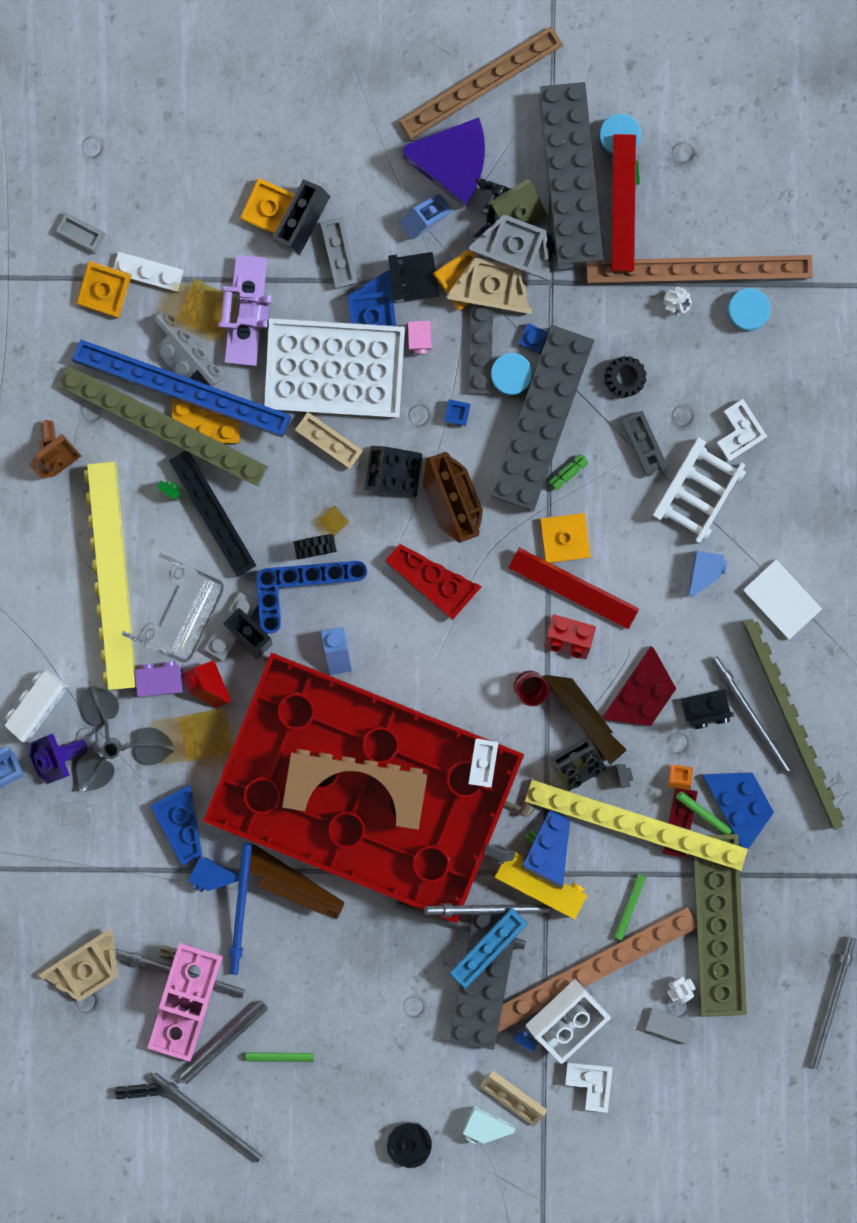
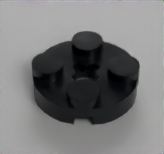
M403 1122L395 1126L389 1133L387 1141V1151L392 1161L405 1168H415L426 1162L432 1149V1139L428 1130L418 1122ZM407 1139L416 1142L411 1151L409 1148L404 1149L403 1147Z

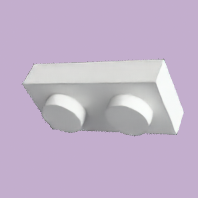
M475 739L469 784L485 787L492 786L498 742Z

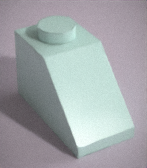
M474 1106L464 1126L463 1134L466 1135V1140L474 1144H478V1141L484 1144L512 1134L516 1128L514 1124Z

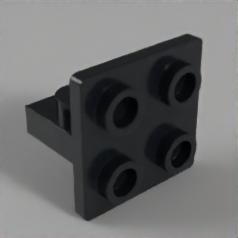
M589 737L549 759L567 791L580 787L582 783L592 777L599 776L606 770L604 762Z

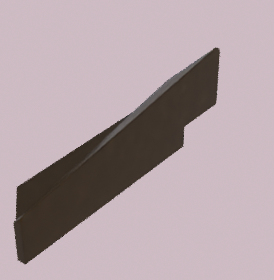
M552 675L543 676L610 765L627 751L611 735L613 731L572 678Z

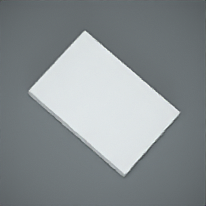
M774 560L743 589L745 594L788 640L822 610L777 560Z

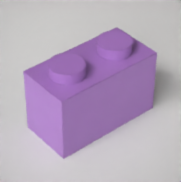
M176 661L162 662L163 667L154 668L153 663L140 665V669L135 670L137 697L184 692L183 676L181 674L182 665H176Z

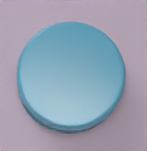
M615 114L608 117L603 122L598 135L602 150L611 157H613V134H636V149L641 140V130L638 123L626 114Z
M745 288L738 291L730 299L727 315L732 325L737 329L754 331L768 320L771 310L770 303L766 295L754 288Z
M507 353L500 356L494 362L491 369L493 386L497 391L507 396H516L526 391L533 377V370L529 361L516 353Z

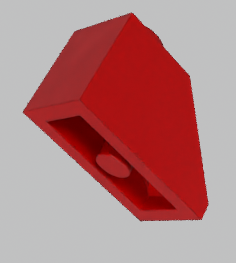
M214 660L181 673L190 695L214 708L231 702Z

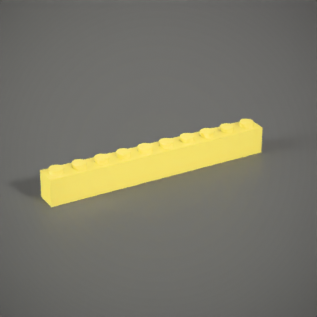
M117 463L87 464L88 470H84L85 483H89L90 492H86L87 506H91L92 515H88L89 528H93L94 537H90L91 550L96 553V559L92 560L93 572L98 575V582H95V594L100 596V604L97 605V616L102 618V627H99L100 641L104 640L101 660L102 663H106L107 671L103 672L104 686L108 685V690L136 687V665Z

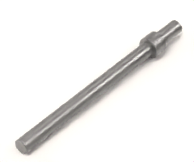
M716 656L710 661L720 675L718 678L721 683L727 686L783 774L789 772L791 768L734 682V676L730 670L727 671L719 657Z
M398 900L396 902V910L470 933L471 923L458 920L456 924L436 915H425L424 910ZM515 938L514 947L524 950L526 941Z
M442 903L440 906H425L424 914L441 915V917L469 914H506L511 908L518 914L549 913L550 906L546 904L453 906L451 903Z
M852 937L847 938L844 951L839 956V968L809 1064L812 1068L818 1069L847 969L853 961L852 953L856 939Z
M117 948L115 950L116 958L128 961L130 965L136 967L140 965L168 975L172 967L170 965L142 957L143 954L137 952L129 953ZM188 971V974L193 978L200 976ZM215 980L213 987L215 990L243 998L245 989Z
M157 1072L154 1074L151 1080L165 1090L164 1093L170 1098L174 1097L257 1163L263 1156L178 1090L179 1087L173 1082L169 1083Z

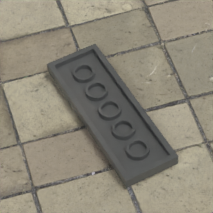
M473 914L466 955L505 914ZM515 938L466 989L460 985L450 1041L492 1050L495 1049Z

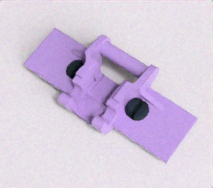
M236 255L233 287L222 286L221 291L224 293L221 321L218 322V327L228 329L225 363L256 366L260 329L269 328L268 315L272 296H264L268 258ZM232 294L240 295L237 323H229Z

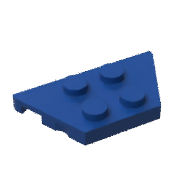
M390 270L385 271L348 295L351 323L396 326Z
M752 772L702 775L733 833L738 834L740 846L749 849L774 813Z

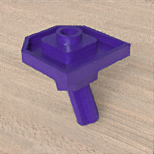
M52 733L31 742L29 756L37 776L48 785L70 776L65 761L87 752L88 747L84 739L58 747Z

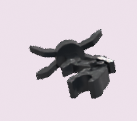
M482 178L477 179L480 189L491 191V195L482 213L487 215V224L474 234L472 242H475L496 222L495 213L490 202L496 199L499 194L502 195L512 188L486 181Z

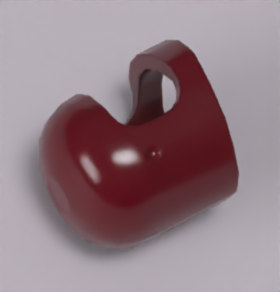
M528 670L520 673L515 678L514 692L524 705L530 707L538 706L547 699L549 686L538 672Z

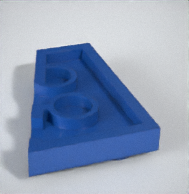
M191 784L150 806L181 865L203 854Z
M549 810L521 868L562 889L570 820Z

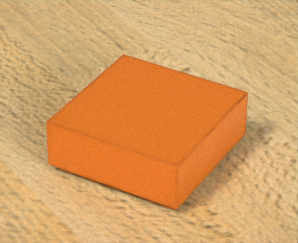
M670 764L668 787L690 790L693 767Z

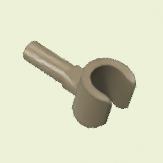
M508 801L504 805L524 816H530L535 809L527 802H524L522 807Z

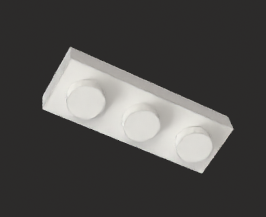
M118 252L114 269L133 274L131 280L174 292L179 291L184 273L182 269Z

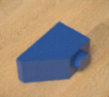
M201 855L188 881L192 883V888L203 892L204 889L210 891L239 881L240 874Z

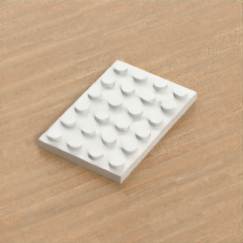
M269 318L264 406L275 410L400 417L405 327Z

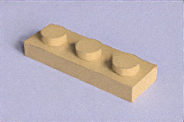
M309 412L306 413L295 429L297 433L349 469L353 467L363 452L362 449Z
M493 1070L479 1086L532 1126H535L547 1112V1109L537 1101H534Z

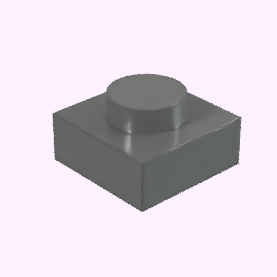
M626 764L616 765L620 788L631 787L630 781H633L631 768H626Z
M498 844L487 845L484 854L491 856L492 861L504 864L506 861H513L516 853Z

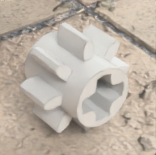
M678 286L675 291L669 290L664 296L665 310L670 311V314L679 316L680 312L686 313L692 304V300L689 297L690 293Z
M681 976L669 983L671 989L667 993L673 1002L678 1000L679 1004H683L694 997L692 991L696 988L690 978L685 980Z

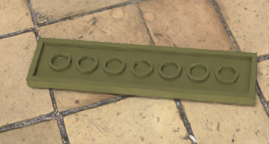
M738 834L707 835L739 846ZM693 856L701 1017L747 1015L740 870Z

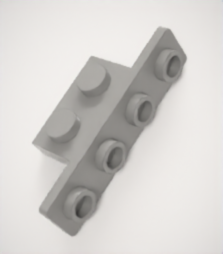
M165 310L154 317L157 324L167 334V337L154 350L174 373L190 379L199 371L211 386L224 379L219 368L212 364L206 357L205 352L192 341L189 333L179 326L172 314Z

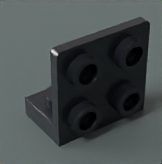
M432 252L397 257V254L388 256L395 303L439 297L438 282L433 275L436 269Z
M371 446L365 491L416 497L422 453L386 446Z
M725 689L681 699L686 725L692 726L695 730L708 727V722L714 721L718 725L730 722V717H735L734 712L730 711Z

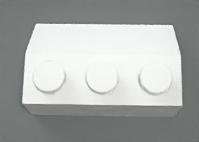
M47 670L43 673L38 672L32 680L34 684L30 691L25 690L18 700L21 704L16 710L12 708L5 718L7 720L5 727L23 743L30 741L69 687Z

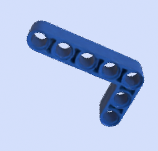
M361 561L274 567L260 570L257 574V591L262 630L273 634L281 628L279 588L362 581L367 576L368 570L366 565ZM354 565H361L363 567L364 573L361 577L356 578L352 576L351 568ZM331 567L340 568L341 576L338 579H331L328 572ZM311 568L316 569L319 573L315 581H309L306 578V572ZM288 570H292L296 574V579L293 583H287L283 578L284 573ZM265 572H270L274 577L273 582L269 585H265L261 581V576ZM269 594L275 598V604L270 608L263 604V598ZM268 617H273L277 620V626L274 630H268L265 627V621Z

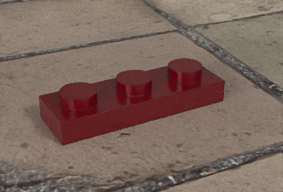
M675 788L668 823L691 830L694 812L677 800L676 796L682 791L696 802L698 791ZM663 846V854L685 858L686 853Z

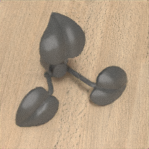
M89 686L85 691L82 699V712L87 722L91 725L96 726L104 721L106 741L101 748L103 757L96 752H89L78 760L76 773L80 791L95 790L109 783L113 778L115 768L106 759L116 758L120 751L137 746L135 749L137 759L145 765H155L162 762L175 750L170 738L162 731L152 727L139 730L136 735L137 742L121 745V742L116 738H110L109 722L107 719H113L117 715L119 702L113 693L95 686Z

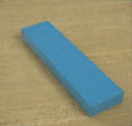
M511 908L449 974L466 989L528 925V922Z

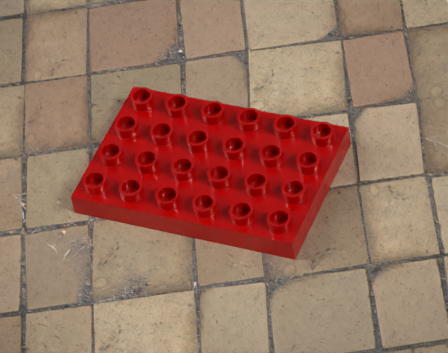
M271 652L203 822L424 910L425 906H440L442 903H451L453 906L464 905L484 857L486 846L490 842L525 754L498 743L492 786L485 787L469 784L475 739L492 740ZM297 749L309 750L310 755L319 756V752L333 754L332 759L342 760V756L356 758V763L364 764L365 760L378 762V766L387 767V763L400 765V770L409 771L410 767L423 769V773L427 774L419 829L396 826L394 801L386 787L376 778L358 771L339 772L323 780L312 792L305 811L282 808L291 753H296ZM460 915L441 918L457 924Z

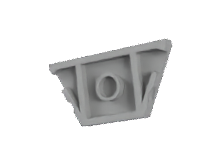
M503 214L468 248V251L544 280L550 281L551 279L546 230Z

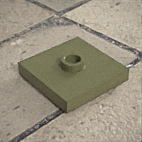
M526 179L490 202L498 219L504 214L525 223L533 224L547 215L529 179Z

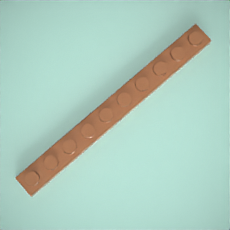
M812 255L635 259L634 271H611V260H603L600 266L586 267L587 284L813 278Z
M685 907L504 1002L498 1032L542 1010L574 979L583 987H586L696 929L697 924L688 907Z

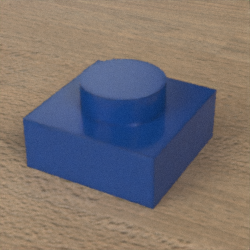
M528 323L519 341V345L539 354L548 332Z
M449 399L444 422L466 426L471 404Z
M517 1030L513 1037L514 1042L534 1052L538 1045L532 1033L523 1030L522 1033Z

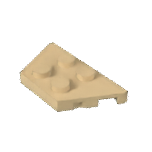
M473 258L446 295V299L528 314L532 313L526 295L527 291L522 281L521 270L497 261Z
M112 928L38 974L39 977L50 981L56 985V988L69 993L72 998L79 1002L115 980L119 976Z

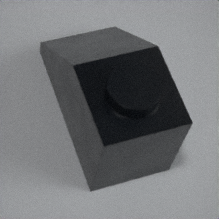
M240 608L223 623L241 646L256 660L273 645L271 637Z

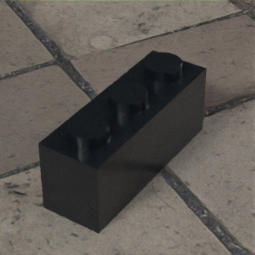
M303 179L272 239L281 248L300 256L331 196L321 186Z

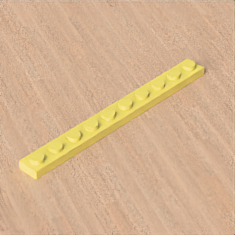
M535 780L531 781L525 802L740 871L748 848Z

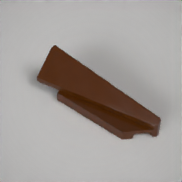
M252 844L249 873L261 877L257 885L258 887L323 915L327 914L338 919L344 906L343 900L257 845Z

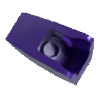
M479 117L405 145L403 148V158L405 161L465 208L478 188L477 179L481 178L484 166L485 139Z

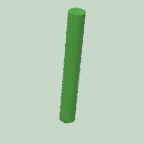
M681 791L677 794V800L721 833L731 834L732 829L685 793Z
M638 874L614 935L616 939L622 940L645 882V876Z
M246 1052V1061L314 1062V1053Z

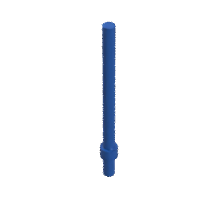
M243 843L233 943L229 950V957H231L229 973L232 975L238 974L240 958L243 956L241 944L251 843Z

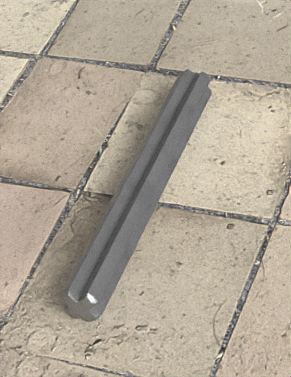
M261 1000L258 1001L180 1074L183 1082L188 1084L268 1010L267 1005Z

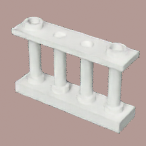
M701 438L696 439L652 514V517L658 521L662 517L666 519L668 517L696 533L697 537L694 540L696 543H700L701 540H707L712 531L709 527L735 482L740 483L746 473L743 470L745 464L740 463L736 469L707 452V448L704 447L706 441ZM696 459H703L732 476L727 486L724 488L695 471L696 468L693 467ZM685 478L688 480L691 478L720 495L716 505L712 507L686 492L684 487L681 486ZM680 498L708 514L709 516L703 527L672 510L673 507L670 506L672 500Z

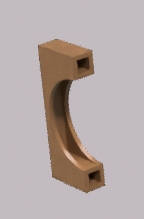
M297 749L296 753H291L282 808L305 811L312 792L323 780L339 772L358 771L376 778L386 787L394 801L396 826L419 829L427 774L423 773V769L410 767L409 771L400 770V765L387 763V767L378 766V762L365 760L364 764L356 763V758L342 756V760L332 759L333 754L319 752V756L310 755L309 750Z

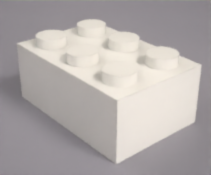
M574 979L526 1024V1027L562 1064L609 1021L611 1017L599 1002Z

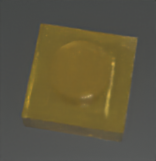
M336 506L332 507L318 520L334 536L350 523Z

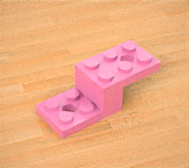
M179 943L147 1049L191 1062L223 958L222 955ZM192 965L198 966L201 970L200 976L196 978L191 977L188 974V968ZM179 1027L182 1030V1037L173 1039L170 1036V1029Z

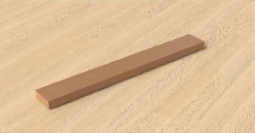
M552 26L402 118L399 120V123L410 141L563 47V44Z

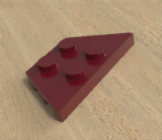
M652 646L649 647L602 716L603 719L651 726L677 688Z

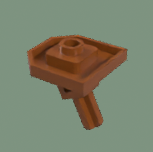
M44 420L41 423L42 440H39L40 451L34 455L30 466L41 479L55 477L82 456L63 434L56 438L54 422L52 420Z

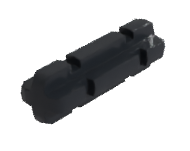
M151 1083L149 1086L141 1084L130 1085L127 1088L125 1086L115 1088L117 1100L125 1099L126 1097L131 1099L147 1097V1095H150V1097L158 1096L160 1093L159 1086L156 1083Z

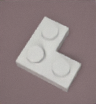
M743 399L723 411L735 429L734 432L717 442L729 462L765 439L767 435Z
M567 1061L565 1085L587 1088L585 1110L608 1113L613 1067Z

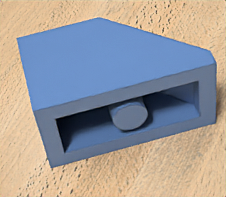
M438 193L414 207L399 221V224L413 240L428 231L450 214L452 210Z
M695 551L688 596H695L719 579L721 574H725L727 561L723 560L724 555Z
M344 627L321 631L329 674L334 675L352 671Z

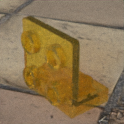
M194 278L176 320L181 324L219 340L225 329L218 327V322L221 321L224 292L205 285L203 281ZM233 296L231 303V313L237 302V299Z
M224 708L178 717L187 762L231 752L233 746Z

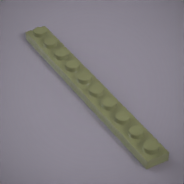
M71 366L67 367L58 385L259 487L268 469V466Z
M753 619L744 621L742 624L832 829L837 830L843 827L841 822L844 820L840 808H835L832 802L835 796L830 787L826 788L823 781L826 779L822 767H817L814 759L817 758L813 746H808L805 740L808 734L804 726H799L796 717H799L795 705H790L787 697L790 696L785 683L781 685L778 678L781 672L777 664H772L769 655H772L768 643H763L760 635L763 634L758 621L754 623Z

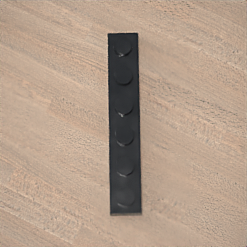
M185 450L169 460L170 464L236 576L239 577L256 567V563L192 454Z

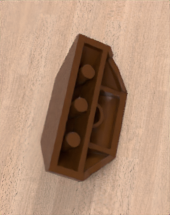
M447 452L426 458L423 488L439 528L458 543L479 536L483 509L467 468L450 457V454Z

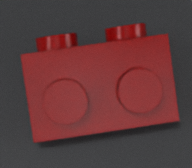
M553 614L543 647L553 652L571 655L577 659H587L596 626Z

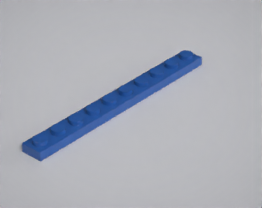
M82 339L72 358L74 363L281 438L284 437L291 420V415Z

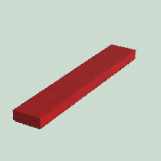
M613 134L611 271H634L636 134Z
M520 547L508 567L516 573L627 629L630 628L639 611L638 607Z

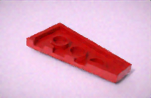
M399 544L384 561L451 621L482 587L446 569L444 566L432 562L425 556L402 544Z

